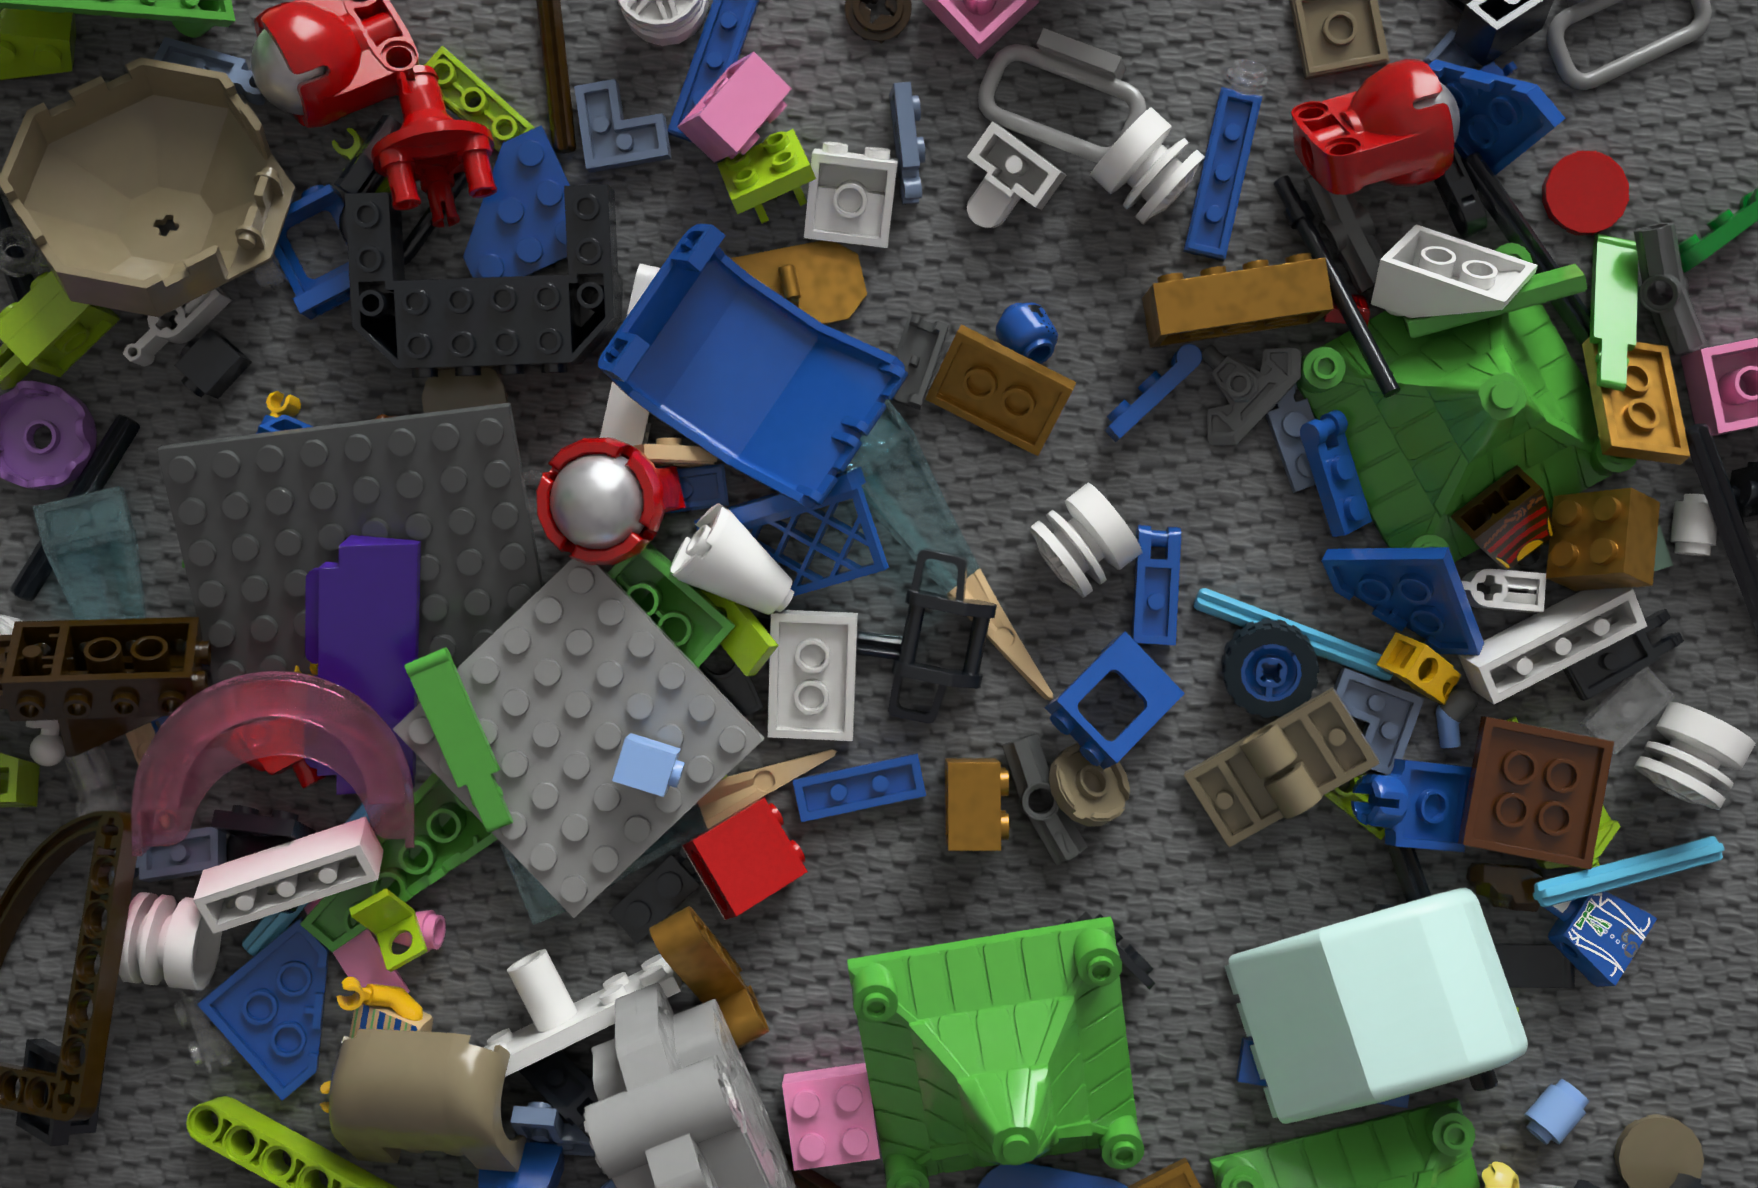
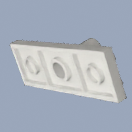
M547 950L536 951L518 960L507 969L534 1023L513 1033L509 1028L504 1029L491 1036L487 1040L488 1045L484 1048L494 1051L495 1045H501L509 1051L510 1058L505 1074L506 1077L615 1024V1000L657 982L661 985L668 998L681 992L682 979L668 965L661 954H658L641 965L643 970L627 976L626 972L619 973L603 983L604 989L573 1003Z

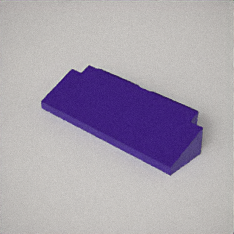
M350 535L339 545V563L325 562L319 568L310 570L306 575L305 656L309 662L318 664V675H312L305 683V762L311 768L317 769V776L336 775V795L412 790L415 787L416 753L397 735L393 728L417 706L418 696L405 670V664L418 659L421 541Z

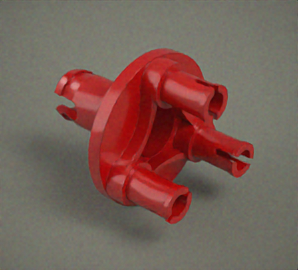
M427 65L412 66L415 80L413 81L407 80L406 74L402 71L396 74V87L399 89V102L404 121L399 130L385 136L374 145L371 151V159L375 171L388 178L393 209L400 211L410 210L421 204L415 182L420 181L421 190L427 193L433 226L444 228L442 210H445L448 226L450 227L460 221L452 191L455 185L454 174L465 171L469 188L468 193L472 198H484L497 192L489 157L494 151V141L491 131L486 126L472 121L454 120L448 115L436 71Z

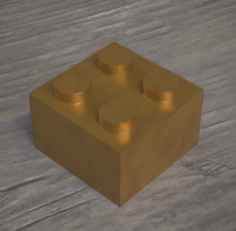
M1633 488L1554 496L1552 522L1555 533L1549 540L1546 579L1574 591L1653 586L1660 502Z
M945 758V818L948 851H1001V840H1009V814L1006 813V810H1001V796L1009 795V773L1005 767H1001L1000 761L996 758Z

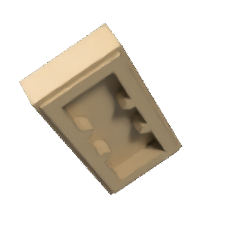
M682 438L656 439V444L633 446L640 450L655 466L693 468L712 465L714 462H717L715 456L700 446L682 445Z

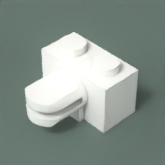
M992 121L967 156V158L988 172L967 203L969 218L981 227L996 228L1003 224L1021 198L1035 208L1042 210L1067 175L1003 127Z

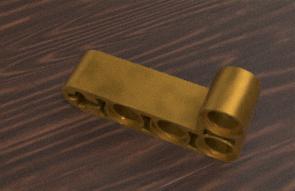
M690 906L649 928L651 937L663 959L699 1000L705 1003L716 999L738 1049L770 1031L751 985L746 987L739 973L742 971L741 967Z

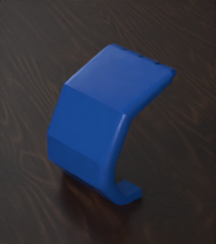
M696 224L682 236L599 358L598 367L628 397L728 466L807 508H812L816 504L821 506L838 482V479L835 477L838 472L844 473L863 444L860 438L862 435L868 436L887 408L884 402L886 399L892 400L909 374L905 371L903 362L896 356L822 324L752 277L719 247L726 235L712 224Z

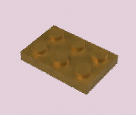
M961 324L925 400L1038 456L1067 403L1076 382Z
M1589 337L1582 344L1602 455L1681 465L1690 457L1668 346L1636 342L1635 348L1632 351H1627L1629 364L1627 367L1626 388L1624 391H1618L1596 385L1597 362H1595V358L1598 353V344L1589 343Z

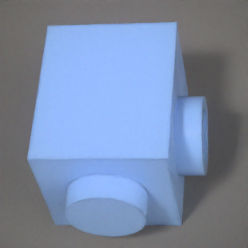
M630 733L624 740L612 781L664 797L669 786L677 788L685 765V762L678 761L681 749Z

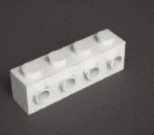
M1632 588L1584 590L1550 606L1544 612H1539L1484 640V646L1480 655H1458L1472 690L1492 704H1496L1647 627V624Z
M363 817L202 871L193 901L212 934L376 881L379 878L384 850L367 817Z

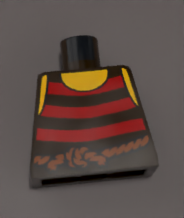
M1517 465L1450 516L1504 570H1509L1517 564L1520 566H1530L1536 563L1541 554L1539 547L1550 540L1555 533L1543 489Z

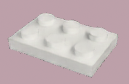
M775 610L771 614L770 635L779 646L770 656L767 737L853 741L858 613L783 610L778 612Z

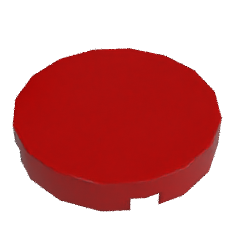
M1577 151L1563 157L1552 167L1542 185V203L1549 219L1573 235H1594L1610 228L1624 214L1629 201V182L1622 167L1610 156L1598 151Z

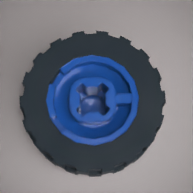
M1270 618L1261 619L1260 622L1254 623L1252 621L1247 623L1246 627L1241 630L1238 629L1233 634L1231 641H1228L1224 647L1225 654L1224 656L1222 655L1221 665L1227 692L1233 697L1234 702L1239 707H1244L1246 712L1252 715L1259 714L1263 718L1278 716L1279 718L1301 706L1305 701L1308 702L1312 697L1313 689L1317 687L1319 664L1311 642L1306 635L1301 633L1299 628L1295 625H1288L1286 621L1279 619L1271 621Z

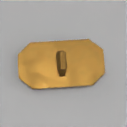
M821 240L730 258L752 277L822 324L849 320L867 296L858 254L837 242Z

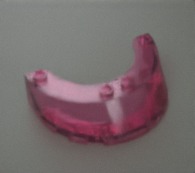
M261 671L238 675L220 681L184 702L160 726L147 751L143 754L136 773L132 793V856H142L152 846H170L184 840L191 831L192 821L202 799L217 780L245 762L274 755L304 757L334 770L352 786L361 799L368 814L370 825L377 835L387 839H405V848H414L416 842L413 783L409 765L396 736L383 718L364 700L346 688L317 676L293 671Z

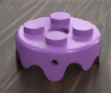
M37 381L18 382L14 389L0 396V477L16 485L34 490H51L63 487L76 480L86 467L96 448L97 431L90 411L76 395L66 389ZM47 426L52 433L51 442L47 447L39 449L34 443V434L38 428Z

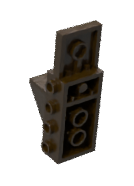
M199 617L15 621L12 635H0V709L8 710L10 722L58 720L66 757H75L160 717L198 715L200 697H207L208 694L207 671H203V667L211 666L210 640L203 641Z

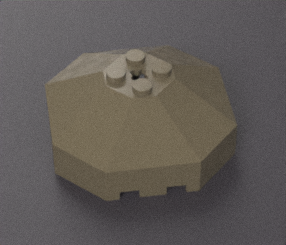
M140 57L125 64L127 74L105 83L101 76L69 90L71 100L48 110L44 102L28 109L0 173V188L17 219L71 301L160 317L271 261L296 188L272 155L262 123L248 103L244 104L237 94L235 85L226 73ZM167 220H173L174 226L178 228L177 231L170 230L167 236H162L160 229L156 226L165 225Z

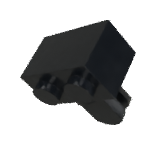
M1554 0L1444 1L1462 14L1453 42L1484 67L1541 30Z

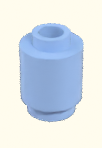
M1560 1079L1556 1085L1550 1084L1524 1114L1530 1121L1526 1128L1546 1145L1551 1140L1560 1144L1586 1114L1584 1108L1589 1103V1100L1573 1085L1564 1079Z

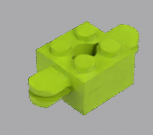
M52 271L42 273L34 279L30 285V291L19 302L11 303L0 313V339L4 342L0 346V389L7 390L13 388L32 369L61 377L120 318L110 308L71 301Z

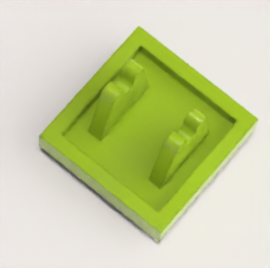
M794 129L787 132L773 133L763 143L750 148L744 155L739 152L732 160L730 157H726L725 160L717 163L737 214L755 208L762 224L770 221L762 203L793 190L799 205L803 206L807 204V200L801 186L816 179Z

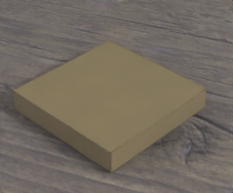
M1289 0L1305 80L1389 63L1390 60L1378 0Z

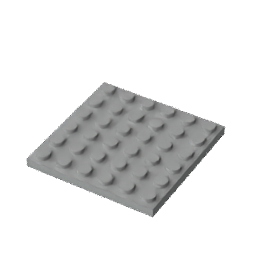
M571 559L456 668L500 767V770L493 773L498 786L502 788L503 798L513 819L512 824L497 829L492 834L573 918L585 909L764 740V737L601 565H586ZM421 703L418 704L393 730L482 822L477 808L472 805V797L467 786L457 787ZM630 733L681 749L678 761L685 762L680 782L677 788L669 786L664 797L612 781L624 740Z

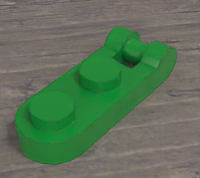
M1758 188L1742 197L1739 203L1740 209L1733 214L1730 209H1727L1708 222L1706 225L1711 231L1699 239L1696 234H1693L1678 244L1684 273L1707 259L1758 221Z

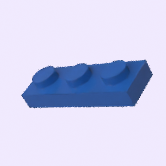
M918 753L792 780L801 822L926 796Z

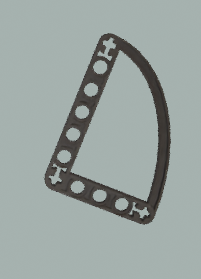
M113 810L95 811L79 816L59 827L26 859L0 898L1 969L21 921L49 877L77 849L95 839L57 1073L0 1062V1108L60 1121L87 1120L96 1111L141 836L140 820L133 813ZM113 865L115 869L112 884L109 885V872ZM105 909H106V911H107V923H106V926H105V928H104V930H103V929H102V916H103V913H104V911H105ZM99 954L100 967L96 975L94 966L96 956ZM91 999L93 1011L91 1018L88 1019L87 1007ZM84 1044L85 1059L84 1063L81 1065L80 1051L82 1045ZM19 1078L20 1091L18 1097H16V1083ZM46 1084H47V1085H48L49 1092H48V1100H47V1103L45 1104V1102H44V1090H45V1086H46Z

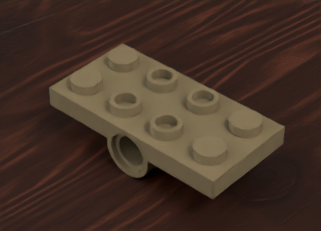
M1332 687L1185 771L1184 777L1230 848L1283 817L1290 819L1307 811L1317 804L1326 793L1380 763L1336 690Z

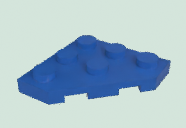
M1436 59L1429 64L1438 77L1439 82L1445 85L1452 93L1459 108L1460 127L1454 148L1457 149V152L1463 159L1472 153H1480L1495 175L1566 119L1537 84Z
M541 125L502 143L492 172L497 192L483 198L463 255L473 278L528 276L567 258L564 186H570Z
M1449 547L1326 550L1321 561L1334 592L1348 600L1353 596L1357 597L1374 608L1372 612L1374 616L1401 632L1405 627L1425 638L1424 644L1428 645L1438 654L1480 655L1484 641Z
M300 917L197 1004L282 1101L314 1075L319 1067L329 949L300 925L304 920L303 917Z

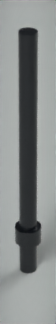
M1288 175L1278 178L1274 182V186L1286 207L1284 215L1292 229L1298 230L1308 252L1311 253L1312 259L1326 258L1331 296L1383 396L1387 398L1395 395L1400 391V387L1313 223L1315 216L1308 202L1301 200Z

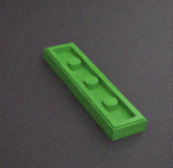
M1571 264L1533 275L1503 310L1420 318L1403 316V321L1410 338L1414 339L1585 292L1588 289L1585 274L1576 264Z

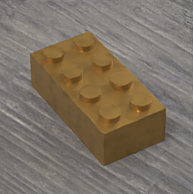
M1302 253L1286 257L1285 264L1269 266L1268 260H1256L1243 264V270L1226 272L1225 266H1217L1201 270L1199 277L1184 279L1183 273H1171L1157 277L1158 283H1153L1142 298L1150 348L1316 323L1334 309L1326 258L1312 259L1311 253Z

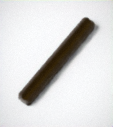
M536 0L552 148L555 153H571L576 150L561 1Z

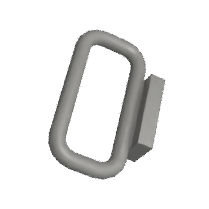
M1566 0L1569 7L1557 14L1548 26L1546 36L1548 50L1556 70L1564 83L1580 90L1596 88L1683 47L1703 35L1711 21L1712 8L1710 0H1690L1694 10V18L1688 26L1588 73H1581L1574 66L1565 44V30L1570 25L1623 0Z
M1043 28L1037 42L1039 49L1028 45L1013 44L1005 46L998 51L989 63L977 98L979 109L984 117L1001 127L1098 163L1112 147L1098 146L998 107L994 100L995 92L1006 67L1015 61L1030 64L1126 101L1129 106V115L1119 138L1146 111L1145 99L1140 91L1131 84L1121 81L1126 68L1122 57L1045 28Z

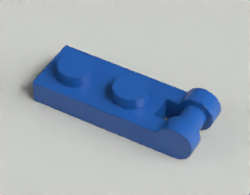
M1185 344L1180 347L1172 356V367L1163 376L1157 371L1152 373L1138 387L1142 395L1132 405L1124 400L1107 416L1112 423L1104 431L1117 442L1198 367L1202 360L1200 349L1193 344Z
M1332 410L1322 415L1320 420H1311L1300 428L1301 440L1332 537L1345 536L1372 522L1345 436L1348 421L1346 416L1339 410Z
M1137 525L1136 539L1143 553L1135 559L1131 638L1138 644L1176 645L1181 528L1167 527L1166 531L1151 530L1149 525ZM1151 547H1164L1165 559H1150Z

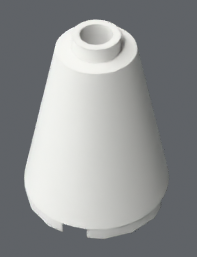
M720 503L711 507L695 524L700 529L694 534L692 539L686 537L681 544L670 567L672 575L679 581L761 613L770 615L775 610L782 612L794 595V591L791 590L792 579L728 508H725Z

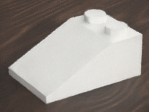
M1416 224L1380 259L1371 304L1385 309L1392 315L1408 318L1503 310L1536 273L1538 265Z

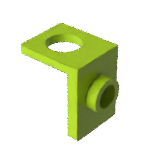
M387 888L349 908L351 917L376 935L388 971L393 972L427 953L428 950L415 910ZM409 932L412 935L410 948L402 954H394L392 952L394 939L401 933Z

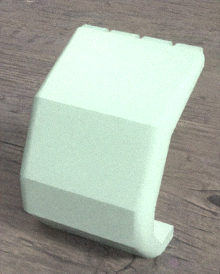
M1458 888L1236 953L1230 956L1229 965L1224 966L1233 995L1238 994L1241 1001L1236 1005L1246 1036H1252L1254 1044L1250 1045V1049L1260 1080L1266 1079L1268 1085L1263 1089L1272 1118L1278 1117L1279 1121L1284 1124L1377 1104L1468 1078L1504 1066L1521 1057L1527 1051V1037L1479 900L1468 888Z

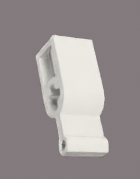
M218 287L160 317L148 315L147 320L150 330L135 344H128L124 349L123 355L130 362L143 367L152 364L155 359L154 355L169 341L178 344L190 341L232 300ZM172 315H175L174 320L178 324L175 329H171L172 324L169 321Z
M1482 569L1469 572L1461 580L1472 607L1526 613L1544 612L1545 573ZM1483 582L1484 585L1490 586V594L1477 591V584ZM1509 590H1517V591H1527V592H1526V594H1525V593H1515V592H1508V591H1509Z

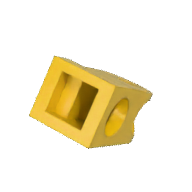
M1397 632L1376 664L1384 671L1395 675L1411 686L1413 690L1442 705H1445L1451 690L1462 676L1453 668L1452 664L1428 645Z

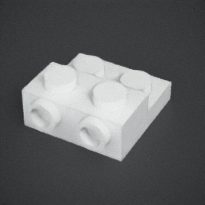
M823 142L822 149L815 148L812 152L811 167L816 179L809 182L804 238L888 248L898 158H890V150L885 148L865 147V154L849 153L847 144Z

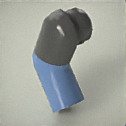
M1455 689L1449 694L1445 705L1439 704L1436 708L1435 714L1440 748L1461 746L1459 724L1478 705V696L1472 689Z

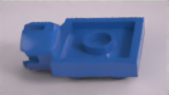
M1394 759V767L1391 774H1367L1356 782L1352 792L1369 794L1368 802L1351 801L1353 814L1362 824L1383 827L1385 829L1384 844L1396 847L1464 852L1465 845L1458 844L1472 767Z

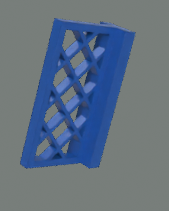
M861 466L846 470L844 473H837L835 477L838 479V482L821 506L816 504L812 508H807L775 492L726 507L747 530L753 528L751 534L756 540L763 525L770 524L784 532L776 550L759 540L757 541L777 563L780 562L798 573L791 586V590L794 591L793 596L881 572L889 568L861 486L866 483ZM853 499L858 514L853 528L833 517L839 502ZM830 505L826 513L819 509ZM807 512L822 520L814 539L795 529L802 513ZM791 517L788 524L781 521L782 519ZM700 518L694 520V523L696 524ZM828 525L848 535L841 553L820 543ZM861 526H862V529H863L864 534L861 533V532H859ZM790 536L810 547L802 565L783 554ZM854 540L869 547L874 563L861 566L847 558ZM816 551L836 561L830 576L822 577L808 569ZM842 565L850 569L840 572ZM804 577L811 580L809 582L802 583Z

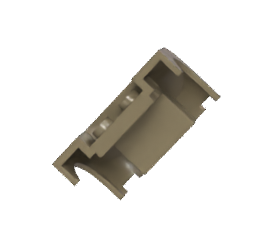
M358 1029L354 1038L343 1036L333 1068L329 1090V1121L333 1135L358 1161L398 1163L402 1149L411 1153H424L427 1150L441 1151L452 1156L465 1155L477 1169L518 1172L527 1138L524 1135H517L510 1141L505 1135L501 1120V1095L510 1058L509 1051L501 1045H495L494 1051L469 1044L471 1035L456 1033Z

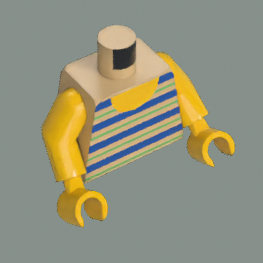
M347 977L341 982L343 989L355 991L351 996H336L338 1004L342 1009L346 1011L354 1010L350 1038L356 1037L358 1029L432 1031L433 1017L424 1012L422 1007L402 987L367 984L364 988L361 987L360 982L354 977ZM331 1081L324 1082L321 1085L320 1091L322 1094H329ZM329 1102L320 1103L322 1110L329 1113Z

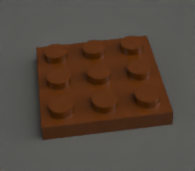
M1481 716L1458 844L1591 870L1614 741Z

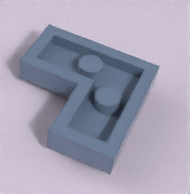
M616 79L574 86L586 170L590 173L672 159L666 117L663 113L624 120L620 88Z
M1341 668L1334 689L1351 716L1366 722L1362 734L1380 763L1371 768V770L1389 775L1394 767V759H1402L1425 698L1352 670Z
M530 1102L527 1106H513L510 1123L517 1135H524L527 1138L526 1143L556 1144L557 1146H562L563 1153L567 1155L595 1156L594 1149L592 1150L589 1143L590 1139L575 1124L573 1126L571 1124H564L558 1110L552 1105L544 1102Z

